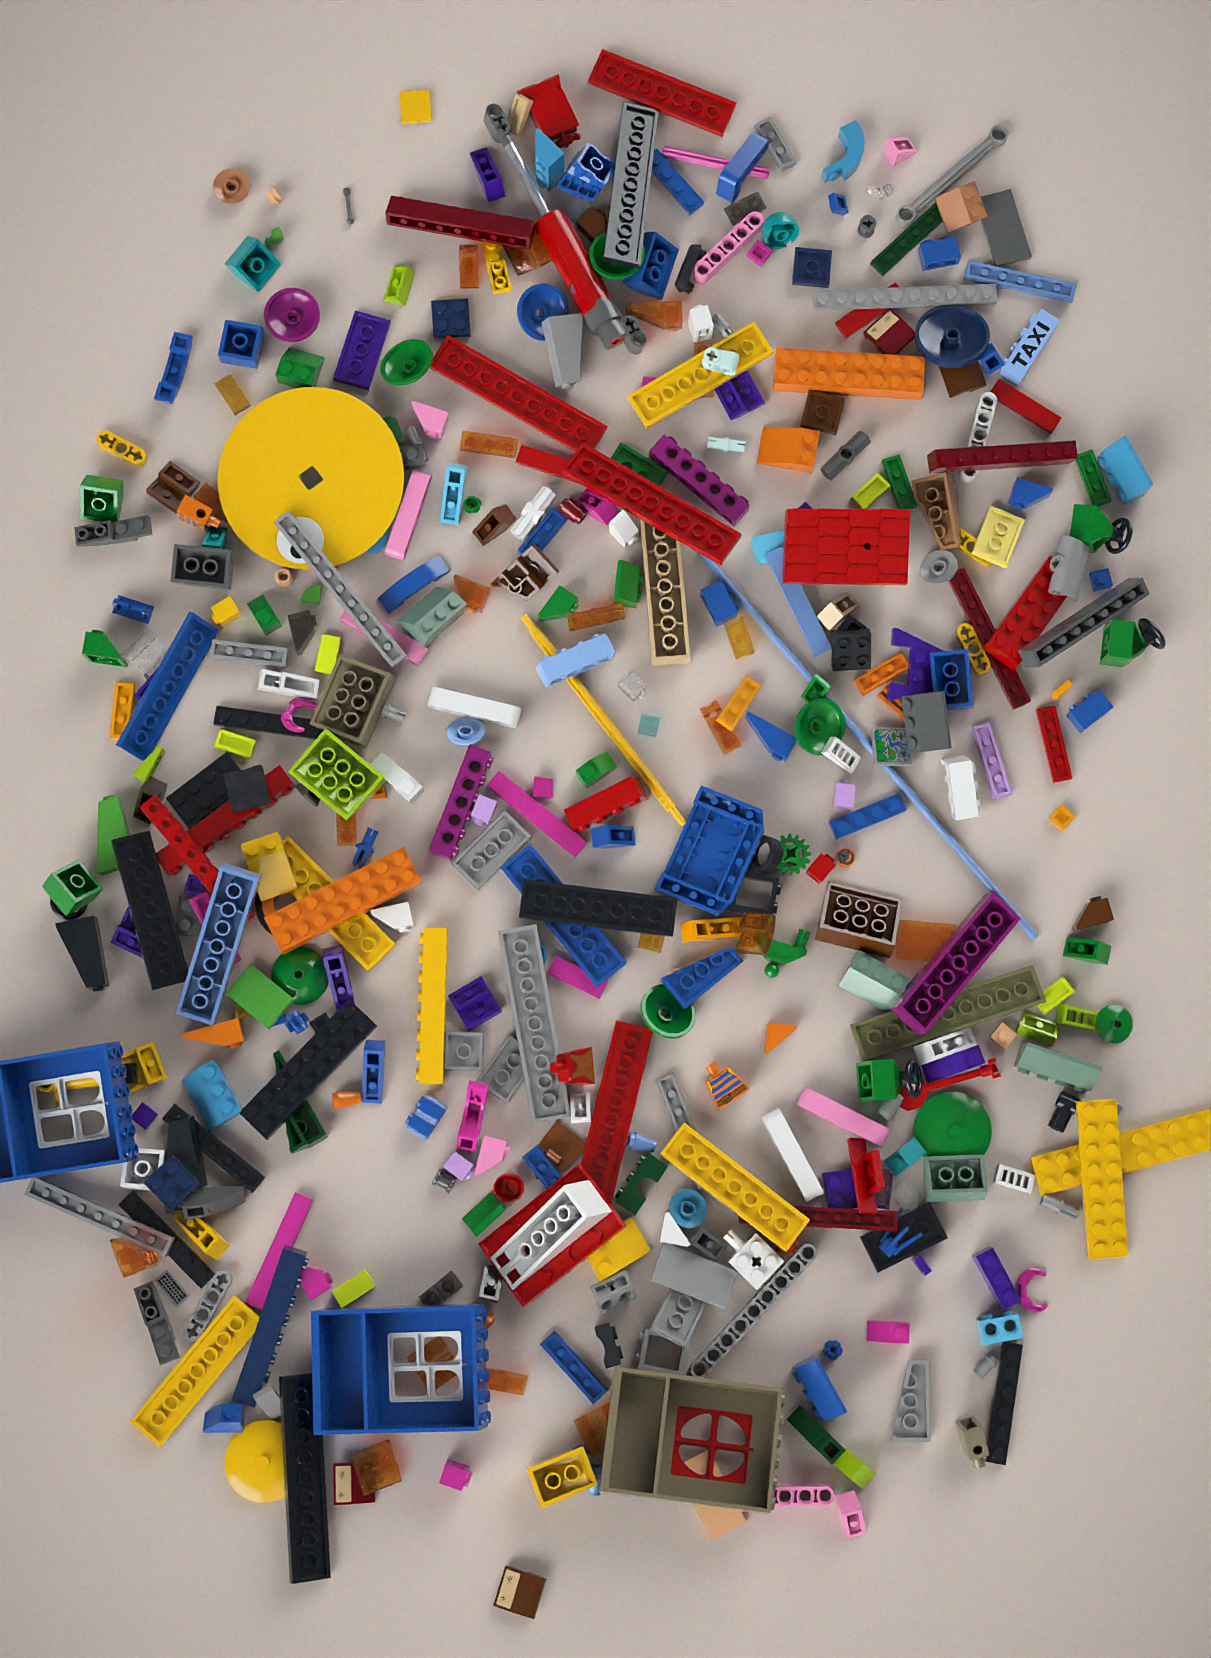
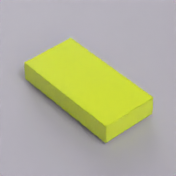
M877 473L851 497V500L860 509H867L891 485Z
M322 634L315 672L331 675L338 658L341 637Z
M220 729L214 747L251 759L257 741Z
M1063 976L1043 991L1046 1002L1037 1005V1007L1045 1015L1072 995L1075 990Z
M365 1269L334 1289L332 1293L341 1308L376 1287Z

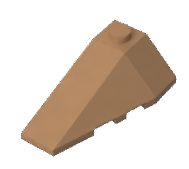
M944 472L911 480L914 499L917 505L920 506L925 520L928 521L940 549L947 550L960 547L958 496L954 473Z

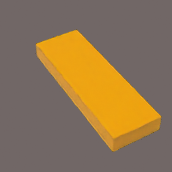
M746 675L716 721L732 731L761 688V685Z
M115 682L110 739L120 738L133 714L135 683Z

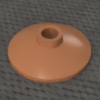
M225 169L213 181L215 196L226 204H237L243 201L250 190L248 177L238 169ZM231 187L236 188L234 191H229Z

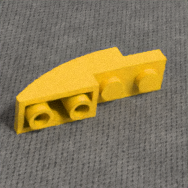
M481 242L493 294L512 291L501 245Z

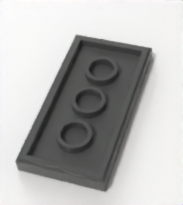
M1011 189L981 196L987 213V217L982 219L981 223L995 266L1001 267L1031 259L1032 255Z

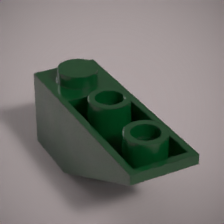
M800 1405L786 1419L830 1464L833 1465L846 1451Z

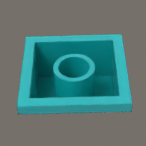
M250 236L243 240L224 263L236 277L257 292L261 290L281 265L257 238Z

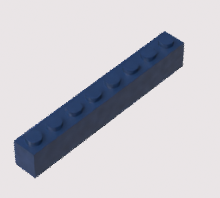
M284 1245L232 1401L255 1408L257 1402L254 1400L253 1394L262 1389L263 1383H268L271 1374L268 1368L270 1364L274 1365L277 1353L274 1352L276 1345L280 1346L284 1336L280 1332L282 1327H286L290 1315H287L289 1307L293 1308L296 1296H293L295 1288H300L303 1279L299 1277L301 1270H306L309 1259L306 1258V1251Z

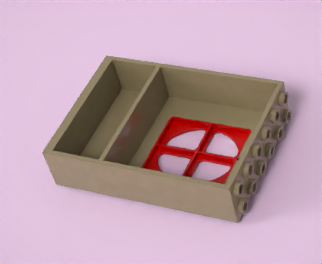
M614 1367L599 1493L764 1515L770 1514L775 1509L776 1500L775 1497H772V1493L777 1488L778 1479L777 1476H774V1472L779 1467L780 1459L776 1452L777 1448L781 1446L782 1438L778 1431L783 1425L784 1414H780L781 1408L785 1405L786 1394L782 1393L783 1388ZM702 1414L711 1415L710 1438L708 1440L690 1439L681 1436V1430L689 1420ZM720 1416H726L739 1425L746 1437L744 1445L717 1441ZM681 1445L702 1447L708 1450L707 1467L704 1475L692 1471L683 1462L679 1454V1447ZM717 1450L741 1452L744 1454L742 1464L732 1473L721 1477H716L713 1474L715 1452Z

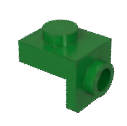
M387 416L382 418L390 428L397 443L404 442L405 440L396 417Z

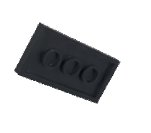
M226 752L166 797V800L190 829L229 800L223 774L240 771L241 769Z
M930 1202L900 1216L897 1220V1232L891 1231L888 1238L892 1237L894 1239L905 1227H909V1230L897 1242L899 1244L897 1247L919 1233H922V1236L899 1251L896 1256L893 1254L889 1258L878 1247L881 1244L879 1240L886 1231L872 1230L859 1236L877 1273L948 1238Z

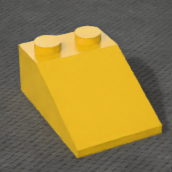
M278 832L241 844L249 870L262 875L257 889L261 902L298 890L282 838Z
M632 1216L623 1221L627 1227L587 1258L600 1281L651 1251Z
M583 1446L526 1467L541 1508L598 1485Z

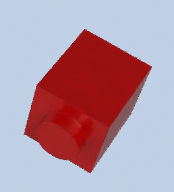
M821 853L805 873L820 885L836 866L833 863L835 860L828 854L823 855Z

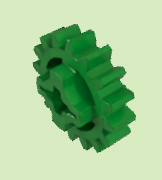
M791 833L788 834L787 838L783 835L780 836L781 841L779 843L783 850L782 859L775 870L777 871L781 868L783 875L786 871L789 872V876H792L793 871L799 874V868L805 870L806 866L804 863H810L807 857L811 856V852L806 851L810 846H804L805 839L799 841V835H796L795 838H792ZM792 842V843H795V845H794V846H788L787 844H784V843ZM794 849H796L794 851L793 857L787 858L785 860L786 855L788 854L787 852H791ZM800 849L802 850V853H803V858H802V860H801V858L799 857V850H800ZM792 863V864H794V865H796V866H794V867H787V866H785V865Z

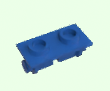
M118 595L117 599L114 598L112 603L114 606L112 613L146 624L149 623L154 610L152 605Z

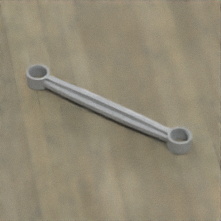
M1003 125L993 126L986 140L944 173L911 205L900 206L896 214L897 223L903 227L910 226L917 212L951 186L991 148L1004 145L1008 137L1007 128ZM996 131L1001 132L1005 138L997 140L992 136V133ZM907 211L912 215V218L910 220H903L899 214Z

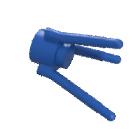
M899 1208L897 1220L899 1219L903 1211V1208ZM905 1227L894 1239L892 1237L888 1238L891 1231H886L879 1240L881 1244L878 1247L890 1258L893 1254L896 1256L899 1251L920 1238L922 1233L917 1234L897 1247L899 1245L897 1242L909 1230V1227Z

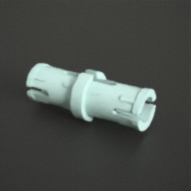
M708 436L707 449L744 453L746 441L731 440L729 437L723 439Z

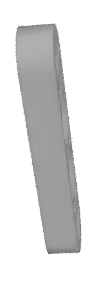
M220 1270L212 1278L184 1329L186 1340L190 1342L197 1341L206 1330L232 1283V1275L229 1271ZM224 1274H226V1279L228 1280V1282H224L220 1286V1288L224 1289L223 1292H221L218 1288L212 1287L213 1284L218 1286L220 1282V1279L218 1278L219 1275L223 1276ZM211 1291H215L218 1294V1300L215 1303L208 1300V1294ZM200 1309L208 1311V1318L206 1320L199 1319L198 1311ZM193 1320L204 1324L203 1327H197L196 1332L198 1336L191 1338L188 1330L195 1327L196 1323H193Z

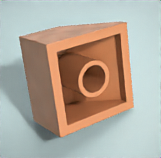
M975 181L935 197L947 233L987 217Z

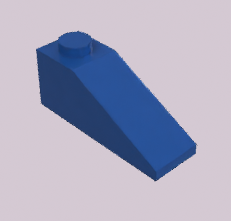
M748 711L745 719L766 750L772 754L771 757L779 762L781 760L786 761L797 742L796 737Z
M366 1040L363 1049L362 1103L382 1104L385 1041Z

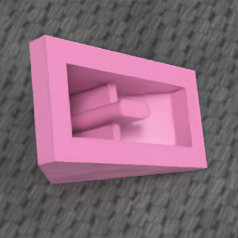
M908 137L889 138L883 151L893 167L917 152Z

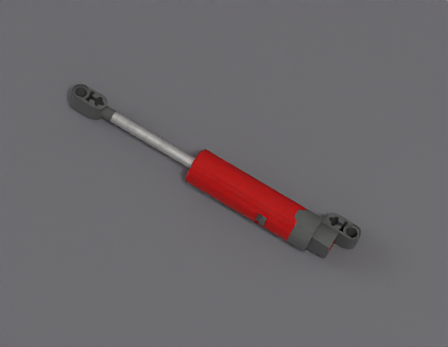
M494 103L489 104L485 111L484 124L493 140L497 143H502L542 217L535 223V230L580 313H582L592 335L599 336L606 350L612 349L624 342L630 353L640 354L647 342V337L638 320L631 315L622 316L600 274L592 267L589 254L565 210H550L509 135L511 126L502 108ZM633 341L639 342L640 345L635 344Z

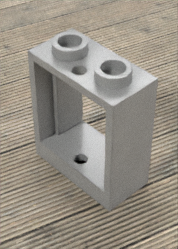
M645 1328L644 1332L640 1331L638 1343L642 1344L641 1351H637L635 1357L638 1369L686 1375L692 1337L686 1348L681 1347L678 1368L673 1370L644 1364L649 1335L662 1336L649 1330L650 1328Z

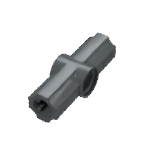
M862 431L857 432L820 468L822 474L829 480L835 478L871 443L868 435ZM841 453H848L850 458H843Z

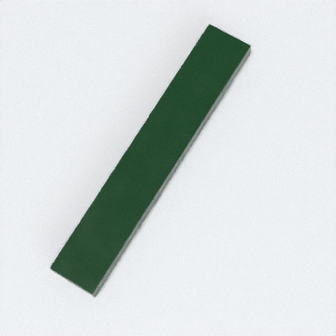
M936 202L870 262V265L882 277L943 222Z

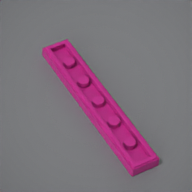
M500 771L487 784V787L574 858L587 845L584 839Z
M296 1192L294 1193L245 1303L260 1310L263 1309L284 1245L293 1247L314 1200Z

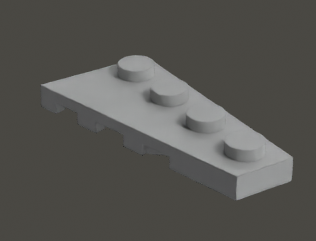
M908 1360L890 1442H931L929 1360Z

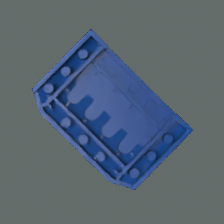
M701 785L694 799L691 813L667 867L659 878L655 891L672 898H678L677 900L718 916L734 902L764 834L763 810Z

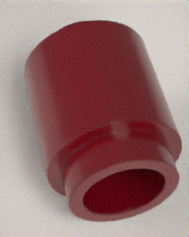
M565 498L559 505L561 508L560 513L578 525L588 514L585 508L573 498Z

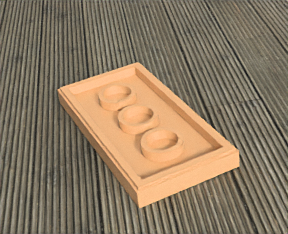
M708 1450L700 1452L684 1461V1463L692 1471L704 1475L707 1467ZM714 1460L713 1474L716 1477H721L723 1475ZM693 1505L711 1541L746 1522L741 1511Z

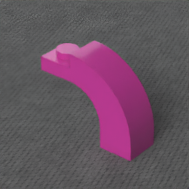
M469 1080L464 1112L457 1138V1149L476 1151L488 1093V1084Z

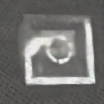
M147 627L120 654L148 680L159 667L169 646Z

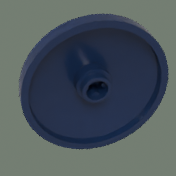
M942 305L927 311L919 319L915 330V344L922 356L936 365L947 368H960L975 363L986 352L990 341V330L984 318L974 310L960 305Z

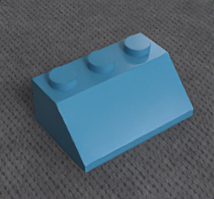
M537 128L535 130L536 182L541 188H546L550 191L558 184L560 178L565 173L564 152Z
M1127 436L1122 437L1104 449L1098 456L1099 465L1102 469H1105L1108 474L1109 483L1114 485L1116 495L1120 501H1123L1124 505L1144 496L1152 487L1153 483Z
M212 1060L197 1068L182 1080L209 1131L240 1115L239 1112L243 1108L216 1060Z

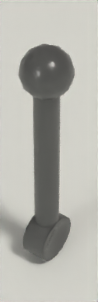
M344 188L343 194L346 197L348 213L347 223L351 225L354 223L349 199L351 192L349 188Z

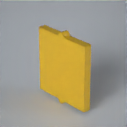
M413 89V91L400 92L402 123L415 122L418 124L419 122L432 121L430 90L416 91V89Z

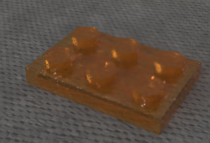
M899 920L895 959L930 961L956 930V924Z

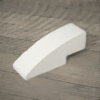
M262 669L259 673L256 690L316 699L320 680L286 672L279 673Z

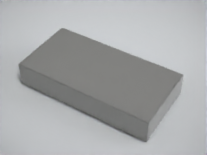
M271 1385L253 1394L254 1400L271 1420L281 1415L280 1396Z

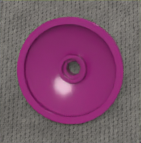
M286 288L270 297L264 309V321L269 332L277 339L285 342H299L311 336L317 329L320 321V310L314 297L305 290ZM292 318L297 319L295 322L290 321Z

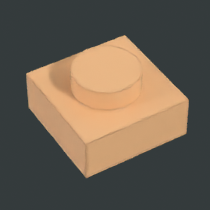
M1001 1022L989 1038L1005 1050L1017 1034Z

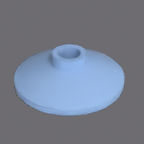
M469 717L456 719L447 727V737L452 742L460 745L474 744L481 740L485 734L484 725L479 720Z

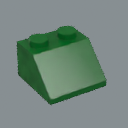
M289 347L281 357L275 374L278 383L295 388L316 387L325 358Z
M86 475L80 484V518L101 522L108 520L111 522L119 521L124 497L123 480Z
M618 560L614 606L636 608V603H640L641 591H638V584L642 585L643 573H640L639 566Z
M92 630V632L85 633L82 655L89 662L127 668V662L108 637L103 634V631Z

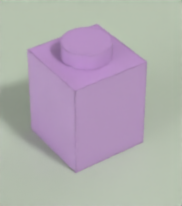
M850 781L836 783L832 808L852 810L854 808L856 785H852Z
M479 794L471 814V819H474L473 822L480 826L490 825L498 805L497 801Z
M456 1151L453 1152L443 1168L461 1181L465 1178L469 1180L475 1171L472 1169L474 1164Z

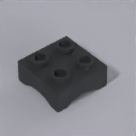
M869 628L853 631L831 630V667L833 671L871 669V632Z
M261 764L223 774L233 813L271 804Z
M610 1323L594 1327L596 1336L601 1340L605 1349L604 1364L606 1369L621 1365L620 1359H624L620 1345L616 1346L615 1340L618 1339L615 1326L611 1327Z

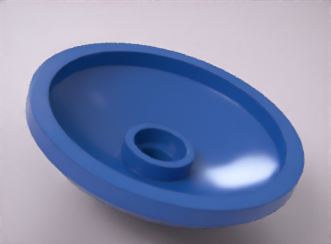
M536 284L529 287L523 292L517 305V318L521 328L528 336L540 341H545L542 321L548 317L569 315V306L565 296L558 288L550 284ZM537 310L540 311V315H539V316H537V314H536V311H537Z

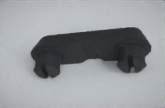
M700 244L690 245L675 281V286L680 293L684 291L690 294L693 291L694 284L689 282L692 273L691 268L697 259L701 260L707 254Z

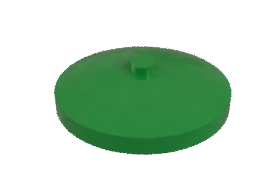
M943 1092L932 1096L919 1108L913 1123V1137L926 1150L923 1157L980 1154L984 1156L991 1142L992 1126L986 1110L976 1099L961 1092Z

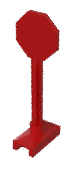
M996 1058L987 1060L988 1064L979 1066V1069L930 1083L923 1081L921 1094L917 1098L911 1097L907 1088L902 1087L899 1094L904 1099L900 1107L906 1111L921 1108L928 1096V1091L980 1076L987 1077L991 1075L993 1079L1001 1077L1000 1073L994 1074V1072L998 1071L996 1064L991 1065V1063L996 1062Z

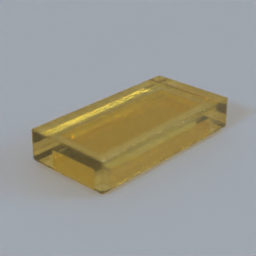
M231 374L215 383L216 388L235 416L251 406Z

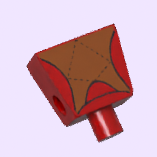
M592 1047L557 1054L556 1062L550 1064L551 1073L557 1074L558 1081L561 1083L580 1086L595 1084Z

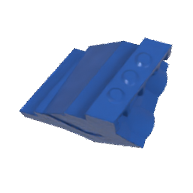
M587 143L573 157L567 170L555 187L563 190L565 193H571L575 197L578 196L582 200L593 202L614 172L615 164L610 158L601 154L597 147Z

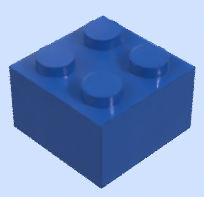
M225 320L218 351L221 363L258 369L265 337L263 327Z

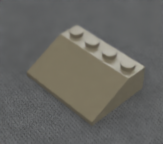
M339 655L309 724L323 731L326 728L336 737L367 748L396 679L389 672Z

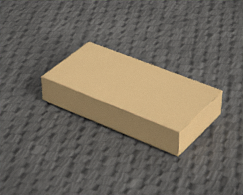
M518 93L515 95L507 119L511 126L510 133L521 137L533 101Z

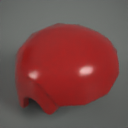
M515 1173L500 1175L493 1185L494 1194L503 1202H515L521 1198L525 1191L523 1180Z

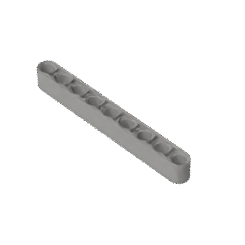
M807 1243L802 1244L692 1362L690 1372L693 1377L705 1378L815 1260L817 1257L815 1246ZM806 1247L812 1249V1256L810 1258H805L802 1254L803 1249ZM795 1261L799 1264V1269L797 1272L792 1273L789 1270V1265ZM779 1276H783L786 1280L783 1287H777L775 1283L776 1278ZM765 1291L772 1293V1299L768 1302L762 1299V1294ZM753 1305H756L759 1309V1313L756 1316H750L748 1313L749 1308ZM738 1320L745 1322V1328L742 1331L735 1329V1323ZM724 1335H730L732 1338V1342L727 1346L721 1343V1338ZM712 1349L718 1351V1357L715 1360H710L707 1356L708 1352ZM697 1364H702L705 1367V1371L701 1375L694 1373V1367Z

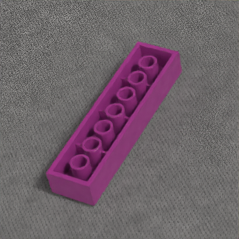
M994 892L985 894L889 1009L917 1035L926 1034L1021 918Z

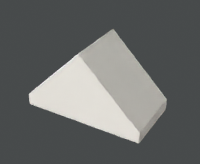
M589 1092L570 1093L571 1124L591 1123Z
M668 1211L664 1213L659 1241L686 1247L691 1245Z

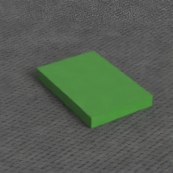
M252 964L249 965L226 992L232 1000L268 1030L295 1001Z

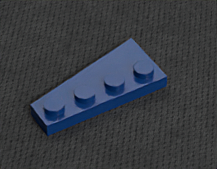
M730 946L660 978V980L680 1006L685 1009L741 964L743 960L734 948Z

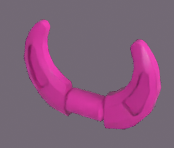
M305 697L295 698L289 702L290 705L286 711H282L281 721L290 731L304 732L305 729L303 727L295 725L292 714L297 708L310 707L315 710L317 704Z
M1030 1268L1023 1271L1017 1279L1016 1284H1019V1296L1021 1299L1019 1304L1025 1310L1037 1313L1045 1310L1048 1304H1034L1027 1297L1026 1284H1029V1281L1034 1276H1046V1273L1037 1268Z

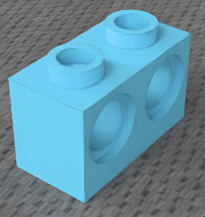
M1008 1310L1000 1312L1001 1316L993 1317V1314L982 1315L981 1319L976 1320L981 1344L988 1345L1023 1338L1019 1314ZM1012 1320L1013 1328L1007 1331L1004 1326L1005 1322ZM989 1323H992L994 1326V1331L991 1334H987L985 1331V1327Z

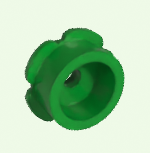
M468 496L463 501L465 511L469 514L479 512L481 500L475 496Z

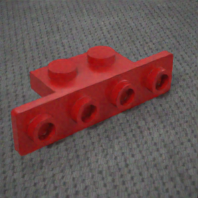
M850 1137L847 1139L858 1211L859 1213L875 1214L877 1213L874 1194L885 1188L879 1150H871L867 1153L865 1139Z

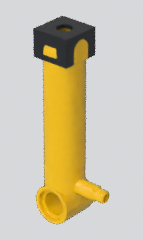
M125 1063L126 1084L138 1083L137 1064ZM82 1078L66 1082V1090L99 1087L96 1080L92 1078ZM52 1083L49 1087L45 1085L37 1086L42 1092H54L56 1106H60L58 1087L55 1083Z

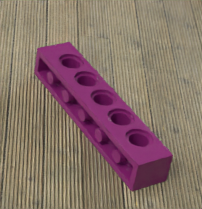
M664 434L649 450V456L734 527L749 511L750 505L748 500L741 495L738 496L729 484L721 482L720 477L715 472H709L702 461H696L691 457L692 454L686 448L682 449L678 446L677 441L673 437H668ZM673 452L677 457L669 458L667 454ZM688 464L691 469L684 470L681 466ZM702 476L705 478V481L698 482L695 478ZM717 488L719 493L712 494L710 489ZM731 500L734 504L727 506L724 504V501Z
M471 744L468 746L428 851L430 854L449 861L452 860V857L456 858L460 848L457 844L459 839L463 840L465 836L466 821L470 822L473 803L476 804L480 794L477 793L480 786H484L487 777L484 775L487 768L490 769L494 759L491 757V751ZM473 764H479L481 769L478 772H473L470 770V767ZM467 781L474 783V787L470 790L463 787ZM460 799L467 800V805L463 808L457 806V801ZM457 816L461 820L458 825L450 824V819ZM445 835H453V841L445 843L443 841Z

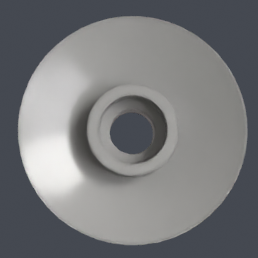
M934 551L928 554L922 561L920 567L921 575L930 584L946 583L956 574L958 568L957 559L949 551Z

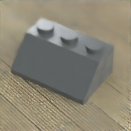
M174 544L170 582L179 585L231 590L233 574L232 550Z
M939 691L901 696L908 752L917 753L952 748L945 692Z

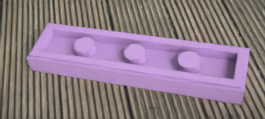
M987 722L972 726L971 730L993 800L1012 795L991 723Z

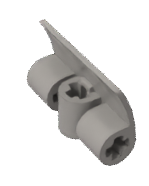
M1070 536L1060 537L1057 555L1050 562V569L1054 571V574L1051 576L1049 593L1058 596L1067 595L1075 602L1078 601L1089 553V547L1085 543Z

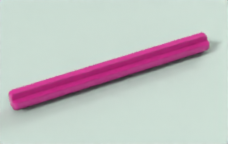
M664 146L662 150L665 158L723 170L730 161ZM755 165L748 176L767 179L769 169Z

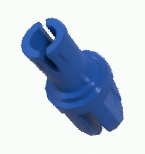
M367 827L362 842L356 844L358 850L352 862L354 867H356L363 851L365 852L359 869L365 866L369 855L374 853L372 846L379 833L378 831Z

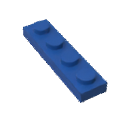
M655 149L652 173L690 216L704 205V201L658 149Z
M897 793L831 820L829 825L837 840L906 812L907 809L900 793Z

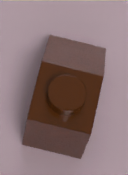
M591 206L576 220V229L593 243L599 235L605 232V216L599 209L596 210Z
M505 504L493 508L472 532L480 543L485 546L505 532L517 518Z
M1101 896L1090 898V902L1084 905L1072 930L1077 931L1113 921L1114 917L1108 898L1102 899Z

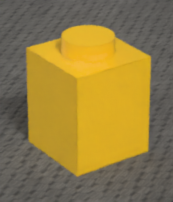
M230 596L210 607L213 611L211 614L212 619L216 624L220 623L222 627L242 617Z

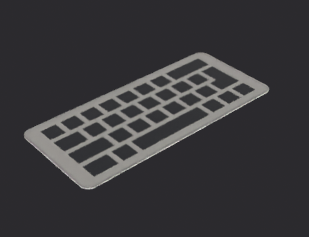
M168 1270L155 1279L157 1284L177 1307L189 1297Z

